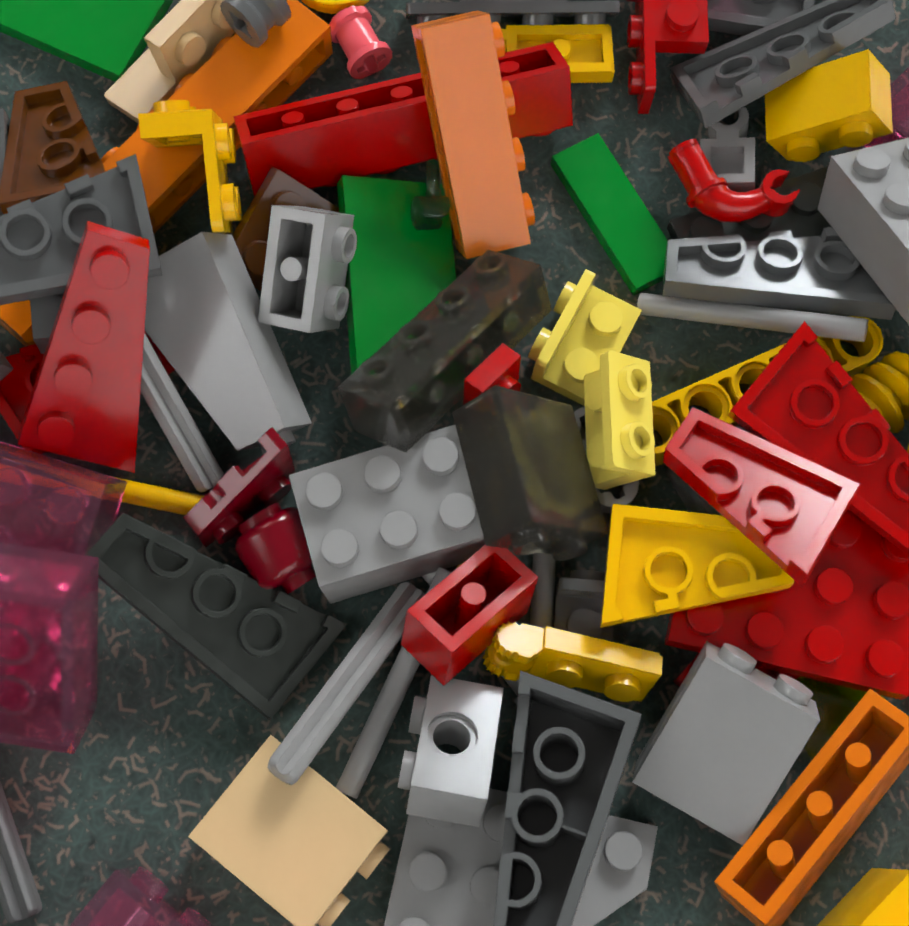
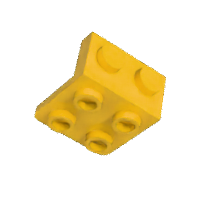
M188 100L154 102L153 113L138 114L140 138L157 148L203 144L212 232L221 234L233 233L232 221L242 220L239 187L234 186V183L229 184L227 164L236 163L233 128H229L228 123H223V120L212 109L196 110V107L190 106Z

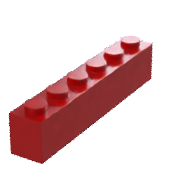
M554 42L506 52L504 57L498 58L502 81H509L515 100V114L508 116L512 138L545 136L551 134L554 130L573 126L570 67ZM421 73L233 116L254 196L272 167L281 170L307 188L312 189L320 186H337L342 175L362 177L374 173L388 174L403 166L424 161H438Z

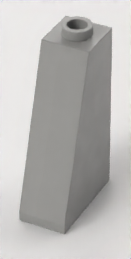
M200 232L160 255L159 261L162 275L148 278L145 316L146 333L237 451L260 447L263 454L267 451L258 442V439L272 427L288 446L295 443L296 440L293 432L312 424L271 325L258 323L260 300L231 234Z

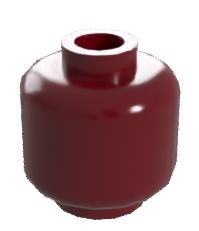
M277 502L238 526L242 535L235 544L236 554L252 579L256 580L261 588L274 589L281 585L288 595L316 577L315 571L311 566L313 563L298 508L287 507L282 509Z

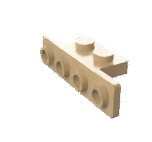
M180 0L144 37L149 48L105 92L104 96L107 102L139 124V113H148L154 110V102L168 100L174 94L180 80L189 73H195L211 58L216 45L225 37H231L235 33L221 12L220 5L223 0Z

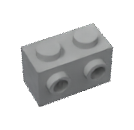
M272 205L258 323L307 333L339 329L340 321L344 318L349 304V292L345 287L347 267L354 257L357 246V235L353 229L354 215L306 206Z

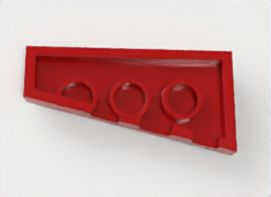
M87 221L19 430L18 445L135 473L150 257L148 239Z
M804 321L734 405L728 416L749 433L859 483L855 498L848 510L909 556V454L890 432L891 426L876 408L872 410L851 384L853 379L837 360L835 362L832 361L816 341L817 335Z

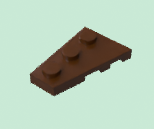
M67 81L15 91L0 184V209L3 214L8 213L6 208L30 199L33 203L65 189V183L88 174L91 178L106 172L76 98Z

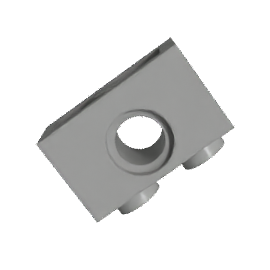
M431 675L427 698L414 697L408 733L420 735L417 752L404 750L398 788L410 790L406 814L480 828L488 800L504 688L453 678L443 686ZM450 744L457 747L461 753L447 754L436 746Z

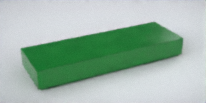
M599 133L553 155L550 165L632 295L634 296L663 281L668 240Z

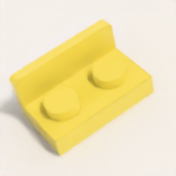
M585 269L577 285L569 281L566 283L553 309L554 312L561 316L552 331L544 327L541 329L528 355V358L536 361L531 376L532 380L585 406L584 375L600 369L601 354L610 350L619 353L622 351L642 312L641 309L593 286L596 274Z
M610 350L600 355L599 370L584 375L588 487L606 490L656 475L650 361Z

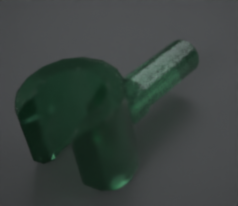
M430 159L426 162L425 196H415L412 200L411 220L416 230L440 229L443 223L442 217L446 216L450 209L449 198L441 196L439 163L435 159Z

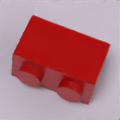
M494 537L407 609L401 645L444 686L494 642L492 640L495 636L494 634L497 628L501 627L502 623L507 624L508 621L510 623L517 622L528 612L539 577Z

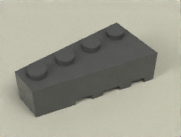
M520 671L509 789L507 791L503 846L493 926H572L639 728L642 714Z

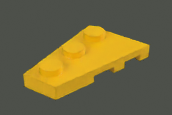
M613 504L610 516L600 628L788 589L794 584V579L722 515Z

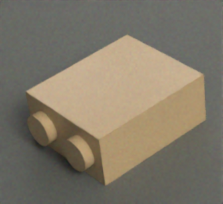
M270 735L188 837L294 926H316L317 924L319 926H332L351 901L341 893L357 872L367 880L390 850L389 847L381 842L388 833V830L310 766L306 768L298 781L293 785L286 784L275 777L267 767L270 757L281 742Z

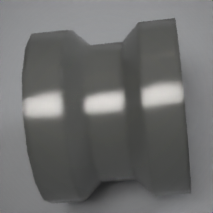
M223 0L220 5L221 12L236 34L247 44L257 48L268 39V31L273 26H283L291 18V10L286 0Z

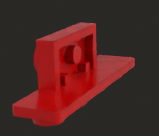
M626 0L635 2V15H629L627 25V47L636 48V62H630L628 94L637 95L638 114L649 113L656 92L655 52L705 54L709 43L707 0Z

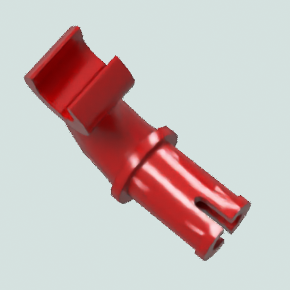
M696 138L678 144L669 152L670 156L667 157L688 194L686 198L688 207L696 208L703 215L719 222H742L762 213L771 217L782 216L788 212L800 192L799 189L789 195H780L774 190L782 186L789 174V171L781 169L772 170L766 174L758 189L747 192L730 190L727 187L726 179L717 177Z

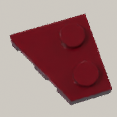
M273 427L258 439V442L267 452L243 471L239 466H232L217 482L215 487L206 496L201 498L183 517L192 532L205 547L215 540L219 544L231 540L240 532L238 526L246 521L244 517L261 503L265 507H269L279 502L292 489L289 475L296 473L289 447Z

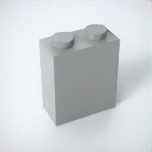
M706 641L635 763L632 783L743 846L820 722L817 704L811 699L813 693L805 685L784 674H780L777 680L756 669L757 661L736 646L724 643L720 649Z

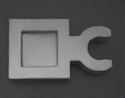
M746 107L739 109L737 122L731 125H724L718 121L707 128L710 139H700V147L717 177L725 178L728 183L727 187L737 192H747L755 189V137L746 138L749 127V113Z

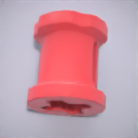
M365 6L345 8L334 15L329 23L332 42L340 44L348 58L347 70L354 79H363L383 70L393 57L389 45L386 42L379 41L370 25L372 15Z

